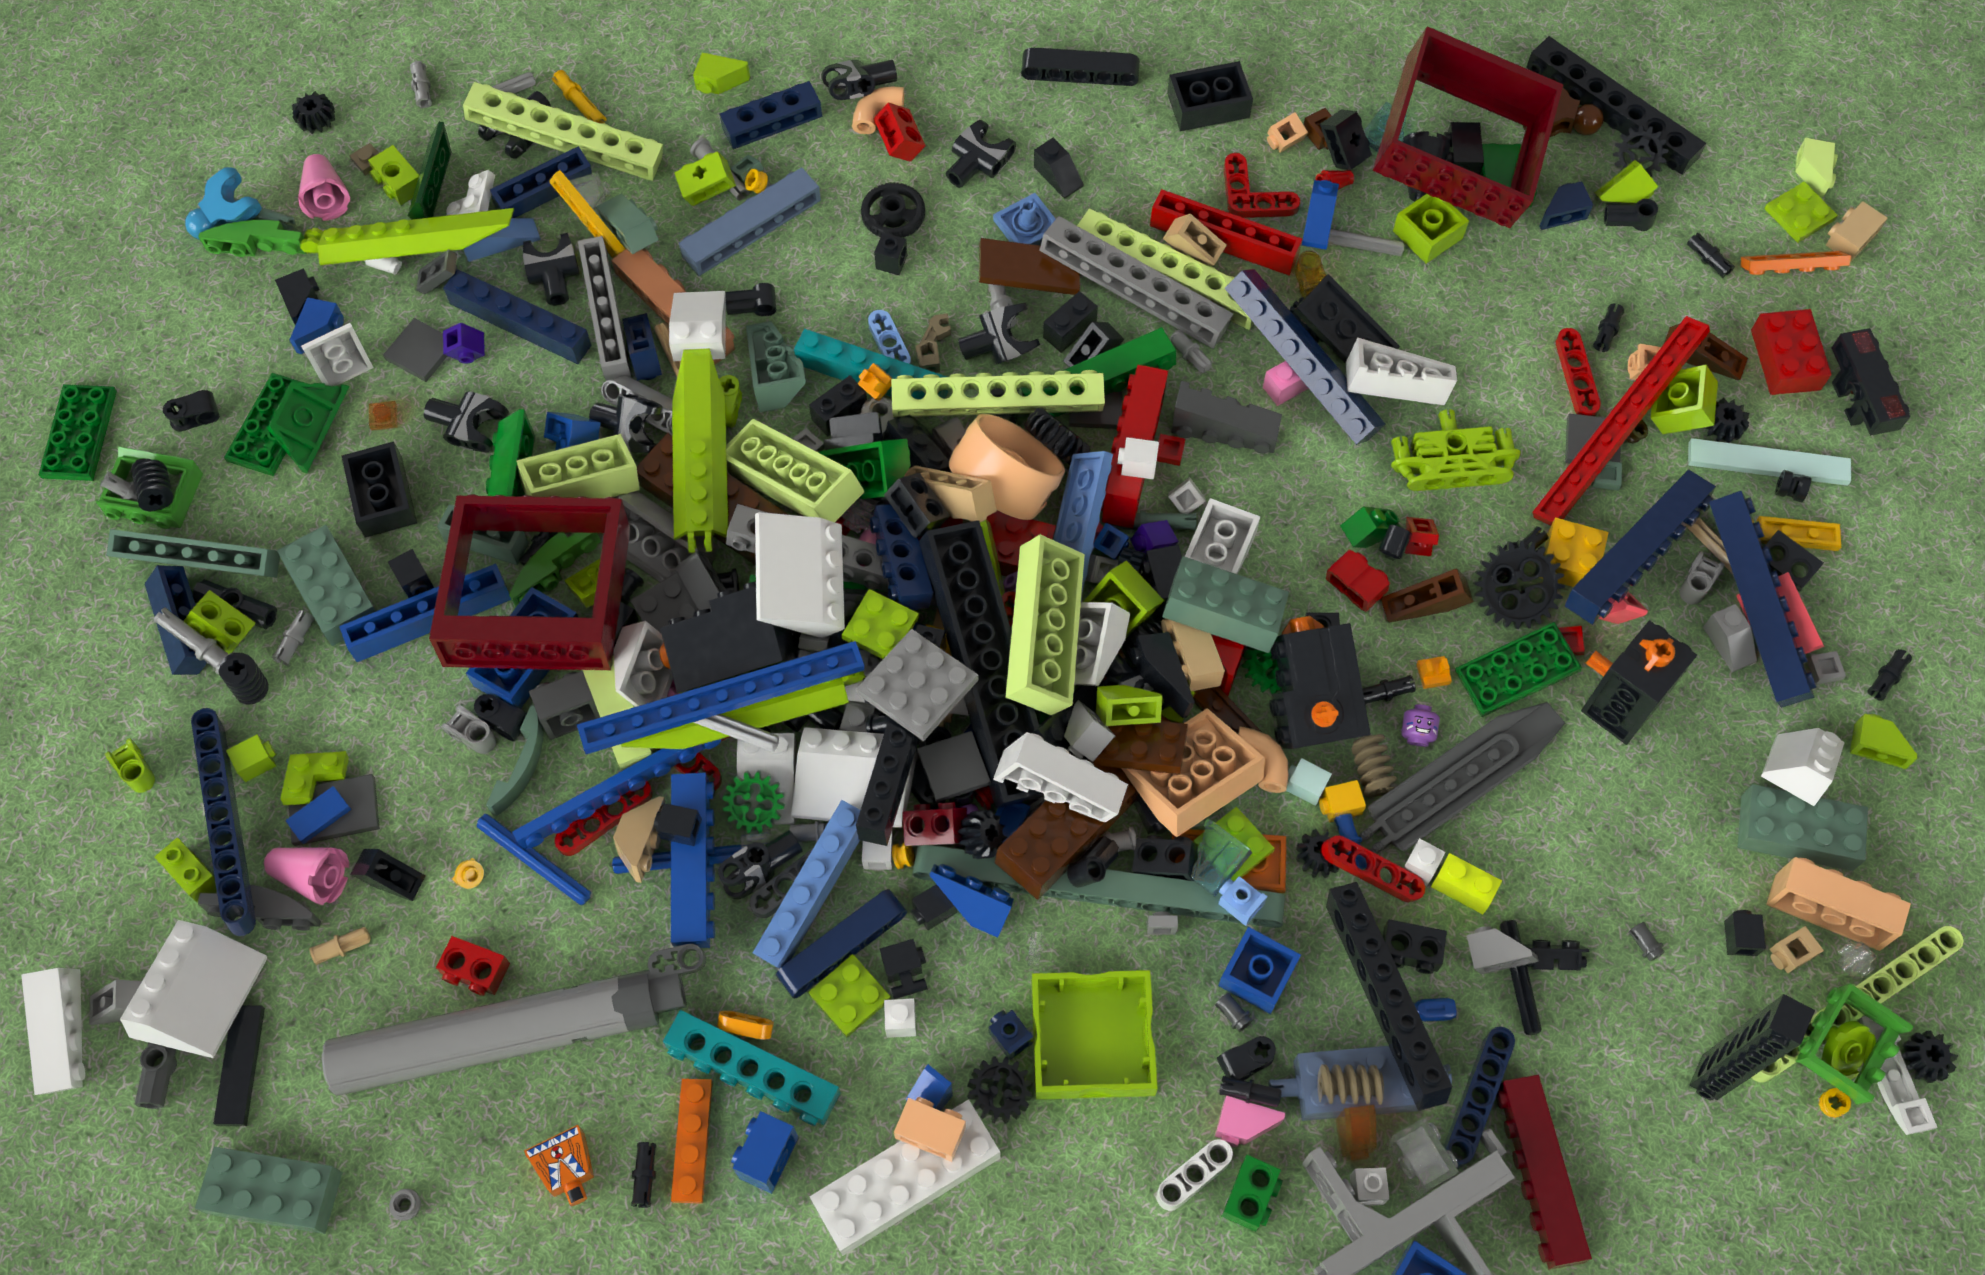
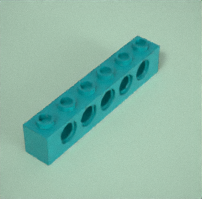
M682 1010L677 1014L663 1040L664 1045L669 1049L667 1054L673 1058L683 1061L686 1057L695 1062L693 1066L706 1074H709L712 1070L720 1074L719 1079L730 1086L735 1087L737 1083L747 1087L746 1093L759 1100H762L763 1096L774 1101L772 1105L786 1113L791 1109L801 1114L799 1119L812 1126H815L817 1122L825 1125L841 1094L838 1086ZM704 1039L705 1045L702 1049L697 1051L691 1049V1044L694 1040ZM728 1051L732 1053L731 1059L727 1063L717 1062V1057L721 1052ZM747 1065H757L758 1071L756 1074L749 1077L743 1075V1070ZM773 1078H784V1085L780 1089L774 1090L769 1087L770 1081ZM799 1091H810V1099L804 1103L796 1101V1095Z

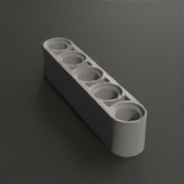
M625 375L603 383L601 389L602 396L607 402L617 406L619 394L637 395L661 404L663 415L650 414L645 422L673 436V399Z

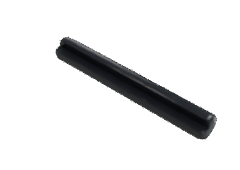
M1515 920L1503 921L1500 924L1501 932L1522 944L1517 922ZM1527 964L1510 968L1524 1033L1526 1035L1538 1034L1542 1028Z

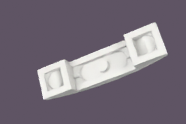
M1867 1016L1861 1017L1859 1019L1860 1023L1870 1029L1869 1032L1875 1035L1877 1042L1884 1028ZM1900 1036L1895 1041V1045L1901 1040ZM1899 1050L1894 1057L1885 1059L1880 1068L1886 1072L1885 1077L1880 1082H1877L1881 1094L1893 1117L1906 1135L1936 1129L1937 1125L1926 1098H1919Z

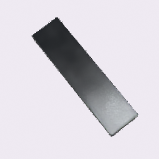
M242 1005L228 1030L213 1122L216 1126H247L265 1011L263 1006Z

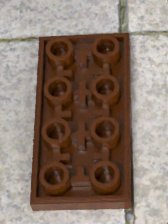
M981 238L979 242V283L1075 295L1080 291V273L1039 251V245Z

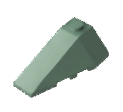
M771 321L747 325L746 331L753 389L759 412L785 408L806 383L803 362L800 358L797 359L793 349L787 346L783 336Z

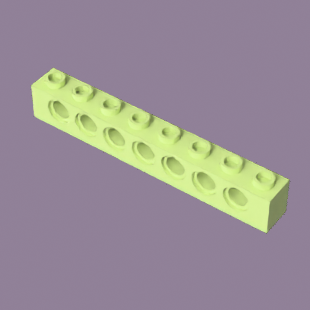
M474 82L463 104L465 120L562 152H567L579 146L587 160L653 181L663 158V144L653 139H646L629 131H621L605 123H597L583 116H576L559 108H552L540 104L538 101L528 100L514 93L495 89L487 84L482 85Z
M1090 208L1077 225L1233 313L1232 322L1248 330L1254 324L1225 290V287L1235 277L1225 275L1214 267L1195 260L1190 255H1184L1172 249L1169 245L1157 242L1148 235L1139 233L1129 228L1126 224L1118 223L1108 218L1105 214Z
M1085 370L1081 374L1058 371L1054 375H1044V372L1039 371L1030 372L1029 375L1007 372L1003 373L1002 376L979 373L976 377L952 374L950 377L939 378L935 374L925 375L923 378L900 375L897 379H891L893 417H902L909 414L913 417L1032 413L1037 408H1043L1048 413L1103 411L1105 405L1103 373H1097L1095 370ZM1079 386L1083 389V393L1074 395L1071 393L1070 388ZM1025 387L1031 391V394L1025 397L1020 396L1017 390ZM1046 387H1053L1057 390V394L1049 396L1043 390ZM995 388H1000L1005 394L1001 397H995L991 394V391ZM968 389H974L978 392V395L974 398H969L964 392ZM917 390L923 391L926 394L922 399H915L911 395ZM941 390H949L952 395L947 399H943L938 396V393Z

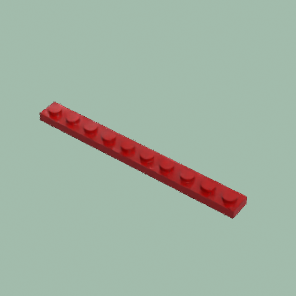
M1688 316L1682 320L1532 513L1535 519L1551 526L1555 517L1559 519L1566 517L1710 332L1708 324Z

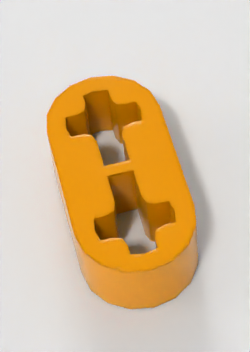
M726 1010L719 1012L717 1028L725 1032L763 1040L771 1038L774 1025L773 1021L766 1018Z

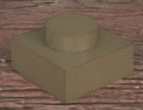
M369 143L349 156L352 162L366 176L372 170L368 160L379 154V152Z

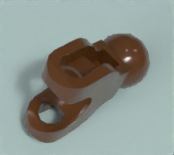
M1562 88L1550 137L1562 132L1571 134L1572 128L1583 136L1597 133L1603 125V113L1593 104L1579 107L1580 100L1571 98L1568 92Z

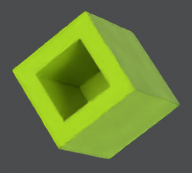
M258 734L226 750L236 773L245 782L276 767L273 759L277 755L269 740L264 742Z

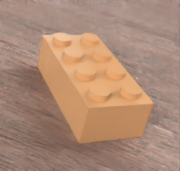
M1794 857L1775 875L1766 905L1880 951L1903 934L1911 903L1901 900V897L1894 893H1884L1876 890L1867 882L1854 881L1844 877L1837 870L1819 867L1807 858Z

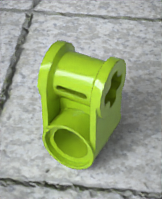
M725 375L719 378L725 397L726 427L734 428L743 395L738 379L732 375Z
M128 738L126 744L112 753L110 751L105 753L107 760L120 778L133 791L144 793L153 787L155 783L154 773L145 761L143 753L131 738Z

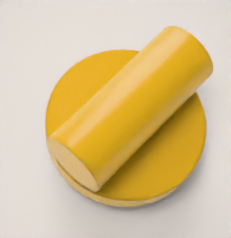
M473 858L463 861L456 868L455 876L452 880L458 886L465 889L474 888L483 879V867Z

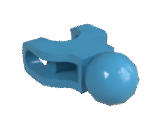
M225 167L207 181L204 198L198 203L200 208L190 211L185 219L186 230L194 238L199 239L200 232L213 227L252 220L262 210L258 200L251 197H243L235 202L234 191L242 182L237 169Z

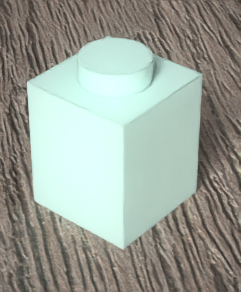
M1301 758L1297 767L1291 765L1288 771L1289 778L1286 791L1316 806L1332 773Z

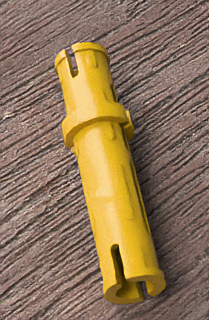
M564 70L555 72L552 81L562 90L563 96L568 101H571L588 120L605 123L606 117L585 96L581 86L577 82L574 83Z

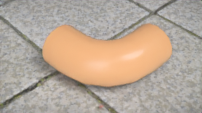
M881 87L875 89L870 95L864 96L857 103L853 114V130L859 134L874 133L876 123L873 118L888 102L904 107V87Z
M1240 726L1238 735L1265 757L1264 779L1258 783V786L1268 792H1285L1289 775L1288 760L1282 747L1270 735Z

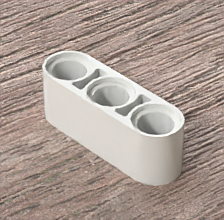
M1221 1139L1211 1141L1160 1184L1156 1197L1159 1206L1168 1211L1178 1209L1223 1172L1232 1160L1233 1152L1230 1144ZM1213 1149L1221 1150L1225 1155V1161L1222 1163L1214 1162L1210 1157V1151ZM1190 1168L1198 1169L1202 1174V1180L1199 1182L1190 1181L1186 1171ZM1168 1187L1176 1189L1179 1193V1199L1175 1202L1166 1200L1163 1196V1190Z

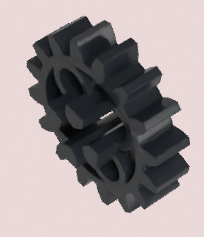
M996 1056L991 1059L990 1065L983 1060L979 1066L980 1070L974 1068L971 1074L974 1079H969L967 1087L973 1089L969 1091L967 1097L968 1099L976 1100L973 1104L974 1109L981 1108L983 1110L981 1113L982 1119L988 1114L991 1115L992 1123H995L998 1117H1002L1004 1124H1006L1010 1119V1115L1017 1120L1021 1115L1020 1110H1027L1029 1106L1027 1101H1030L1033 1093L1028 1091L1033 1082L1024 1079L1028 1071L1023 1070L1020 1072L1018 1070V1061L1013 1065H1009L1008 1057H1005L1003 1062L999 1063ZM999 1072H1003L1007 1075V1078L1002 1086L1003 1095L999 1102L1001 1107L997 1108L993 1102L998 1094L997 1085L1001 1078ZM981 1084H988L987 1087L989 1088V1090L983 1089L981 1087ZM1011 1090L1018 1091L1019 1096H1013V1092Z

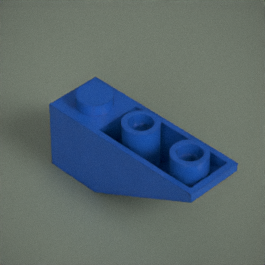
M934 864L929 876L972 927L998 938L1014 899L1009 897L1010 894L1000 888H988L983 885L981 880L973 876L963 877L956 874V870L948 865L940 864L938 866Z

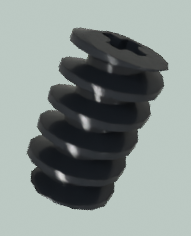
M145 458L136 460L132 465L131 472L139 507L148 512L168 507L174 497L165 464L158 460Z
M233 653L226 656L219 664L218 672L220 677L240 703L246 705L255 704L266 696L269 688L268 681L249 655Z

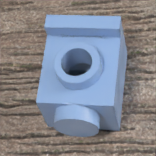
M1240 876L1235 881L1228 879L1219 891L1222 894L1219 905L1245 926L1264 906L1267 899L1264 893L1258 892ZM1240 892L1246 899H1239L1236 893Z

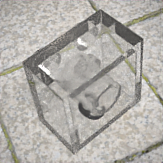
M1425 1117L1394 1134L1383 1146L1416 1201L1445 1184L1459 1173L1456 1168L1458 1167L1456 1158L1451 1151L1444 1149L1439 1141L1441 1136L1438 1129L1433 1123H1428Z

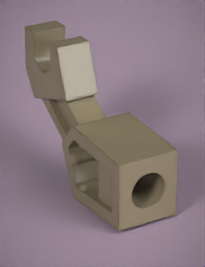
M948 313L935 315L928 320L929 326L921 342L915 346L920 368L935 373L940 372L936 341L951 335L950 326H941L942 324H949ZM928 351L932 352V354L923 355L924 353H928Z

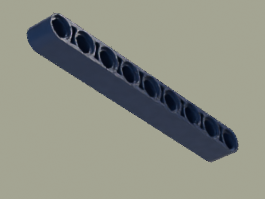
M202 708L193 714L191 725L220 915L232 934L245 936L254 929L256 918L230 758L226 752L228 749L226 733L216 712L210 708ZM242 915L240 919L234 920L236 917Z

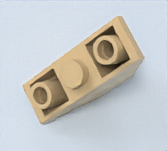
M661 796L624 813L613 836L619 857L634 880L642 883L645 873L650 871L653 852L659 848L661 839L654 828L656 814L658 811H662L663 805L666 803L665 798Z

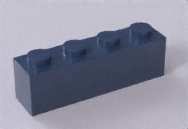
M578 146L490 189L493 204L497 210L514 208L512 218H516L560 196L550 184V179L556 172L561 170L572 185L577 188L593 180L591 165Z
M157 565L144 584L154 617L158 612L163 614L161 609L166 607L171 613L184 621L195 607V601L184 567ZM156 623L172 675L199 674L207 662L204 660L199 661L195 656V651Z

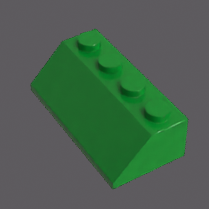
M519 409L501 420L498 424L497 432L493 434L495 450L494 455H490L489 459L491 477L486 480L488 496L522 497L525 495L520 482L517 460L532 457L535 434L525 409Z
M907 439L879 441L818 451V453L852 470L865 491L857 500L884 497L889 488L899 478L904 477L911 466Z

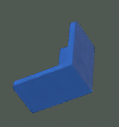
M547 412L544 438L556 442L555 451L598 440L600 422L576 414Z

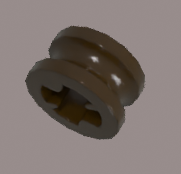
M1642 419L1627 437L1626 441L1629 443H1637L1648 436V427Z

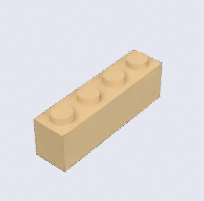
M920 466L908 469L905 476L920 472L949 515L954 519L962 518L970 520V522L978 520L982 522L986 520L987 516L997 511L990 480Z

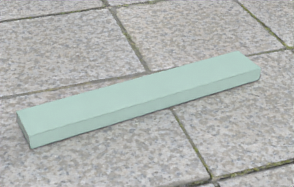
M1691 438L1688 444L1689 466L1779 477L1783 470L1793 472L1795 476L1805 475L1811 477V481L1846 486L1851 482V458Z

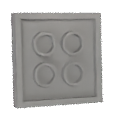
M911 629L856 688V691L863 699L924 741L977 683L979 678L978 674Z

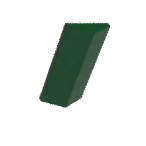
M439 121L430 136L407 215L411 220L434 216L452 153L444 122Z

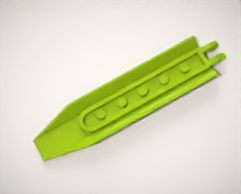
M514 208L413 220L402 219L388 223L378 222L362 226L353 225L344 228H329L324 231L319 228H312L305 231V238L300 243V249L307 254L318 253L320 265L443 252L448 249L451 251L461 250L509 226Z
M710 348L683 350L672 400L674 540H678L687 534L688 551L693 553L696 551L695 536H705L704 548L706 552L713 551L712 535L716 533L727 537L728 530L725 397Z
M860 671L728 711L721 715L756 728H762L849 703L845 686L861 682L865 678L864 671ZM692 722L623 743L621 747L687 749L729 736Z

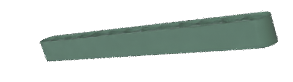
M932 845L917 846L912 873L915 878L934 881L929 876L933 865L940 866V864H945L954 868L956 874L963 877L973 876L978 878L988 888L994 889L996 887L1009 892L1030 894L995 864L996 856L987 859H973L972 855L965 854V850ZM1106 869L1105 877L1100 882L1077 888L1070 883L1066 871L1042 895L1241 923L1219 905L1222 896L1219 891L1223 885ZM1257 890L1261 894L1264 893L1267 899L1264 906L1248 924L1272 928L1283 926L1285 896L1276 892ZM1240 892L1236 893L1239 899H1246Z

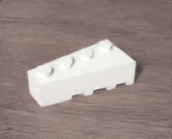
M1357 338L1346 361L1347 391L1352 393L1445 405L1457 382L1456 367L1361 338Z
M1028 732L1003 751L993 780L1003 783L1004 779L1018 783L1016 789L1027 793L1029 789L1044 793V799L1053 803H1070L1069 808L1102 822H1107L1118 815L1128 784L1119 780L1116 775L1105 773L1094 767L1091 762L1080 760L1069 754L1066 749L1055 747L1044 741L1041 736Z
M54 968L22 974L34 1094H49L83 1087L82 1080L85 1079V1068L82 1063L80 969Z

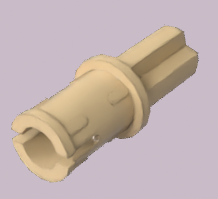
M366 927L340 937L337 934L334 935V939L309 948L313 962L318 965L339 955L342 957L346 956L345 952L369 943L371 937Z

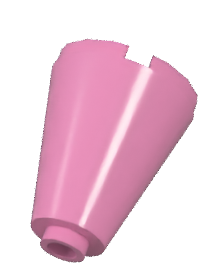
M313 154L304 161L298 202L302 212L309 218L314 219V217L322 218L323 221H329L340 217L347 211L350 194L329 160L321 154Z
M334 847L274 848L266 855L264 867L269 876L312 902L324 905L326 902L331 904L341 895L348 880V877H344L345 867L349 868V860L343 850Z

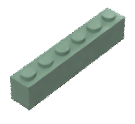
M110 529L106 556L274 578H277L280 560L276 550Z

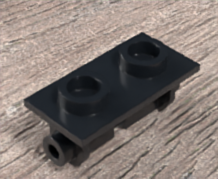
M1535 939L1532 940V944H1523L1538 956L1539 962L1527 964V967H1531L1532 970H1554V959H1558L1559 970L1580 971L1581 968H1586L1587 966L1586 956H1582V952H1589V949L1580 945V941L1562 940V945H1551L1550 940Z

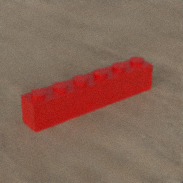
M1161 189L1152 206L1150 227L1167 232L1176 218L1192 214L1226 244L1223 250L1224 253L1290 276L1299 256L1302 238Z

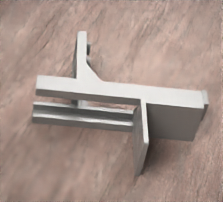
M1491 1129L1485 1131L1480 1138L1490 1155L1390 1219L1355 1201L1353 1187L1346 1178L1341 1179L1335 1170L1337 1164L1328 1151L1324 1152L1320 1146L1311 1151L1302 1165L1352 1241V1243L1322 1261L1313 1270L1315 1275H1355L1433 1224L1467 1275H1492L1455 1218L1497 1192L1515 1178L1502 1159V1156L1507 1152Z

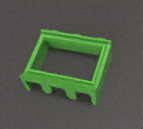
M118 446V458L111 473L125 481L132 464L136 460L143 458L163 462L167 467V471L172 475L183 474L169 507L151 512L144 511L139 507L138 502L120 499L118 494L104 488L100 500L96 501V504L104 512L103 514L114 520H119L120 517L127 518L141 525L145 524V522L154 523L163 529H170V527L181 528L203 475L194 460Z
M1850 983L1841 987H1835L1830 991L1826 998L1828 1005L1824 1012L1821 1011L1814 1018L1812 1033L1810 1036L1805 1037L1798 1047L1800 1054L1796 1062L1803 1064L1851 1097L1855 1104L1858 1105L1872 1102L1875 1096L1868 1092L1870 1086L1873 1083L1880 1082L1885 1077L1886 1072L1880 1068L1885 1059L1894 1057L1898 1053L1900 1048L1894 1043L1899 1034L1910 1032L1914 1026ZM1845 1002L1884 1028L1854 1082L1815 1056Z

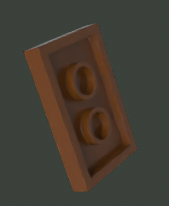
M1161 721V723L1108 726L1115 736L1094 760V765L1180 774L1188 724Z

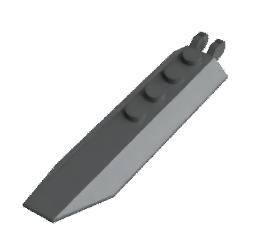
M1548 702L1497 716L1369 805L1368 809L1374 824L1364 830L1359 837L1364 842L1381 830L1385 838L1375 843L1370 851L1378 854L1390 844L1402 851H1406L1416 844L1419 838L1423 839L1535 760L1564 726L1565 722Z

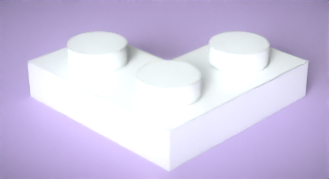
M486 170L471 176L468 182L467 196L450 203L446 210V216L488 211L491 198L490 189L493 188L495 174Z

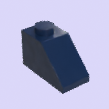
M1582 181L1566 183L1558 187L1539 227L1541 230L1588 219L1593 203Z

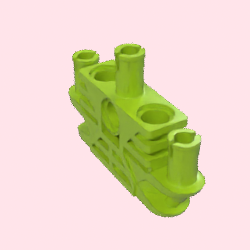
M1447 409L1438 414L1442 431L1418 432L1414 434L1410 444L1411 449H1413V457L1410 455L1407 437L1402 436V442H1400V436L1391 440L1395 457L1391 467L1395 472L1401 473L1404 478L1408 479L1407 487L1412 491L1504 484L1512 480L1514 472L1511 469L1521 455V451L1514 447L1512 430L1510 428L1505 429V434L1504 428L1495 431L1494 435L1498 445L1497 450L1496 443H1494L1495 438L1492 435V427L1458 429L1455 411L1449 409V415L1447 414Z

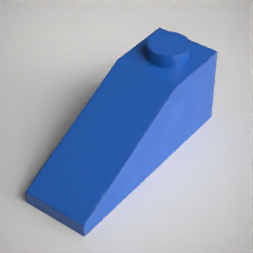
M1314 180L1301 246L1327 250L1339 184L1328 180Z

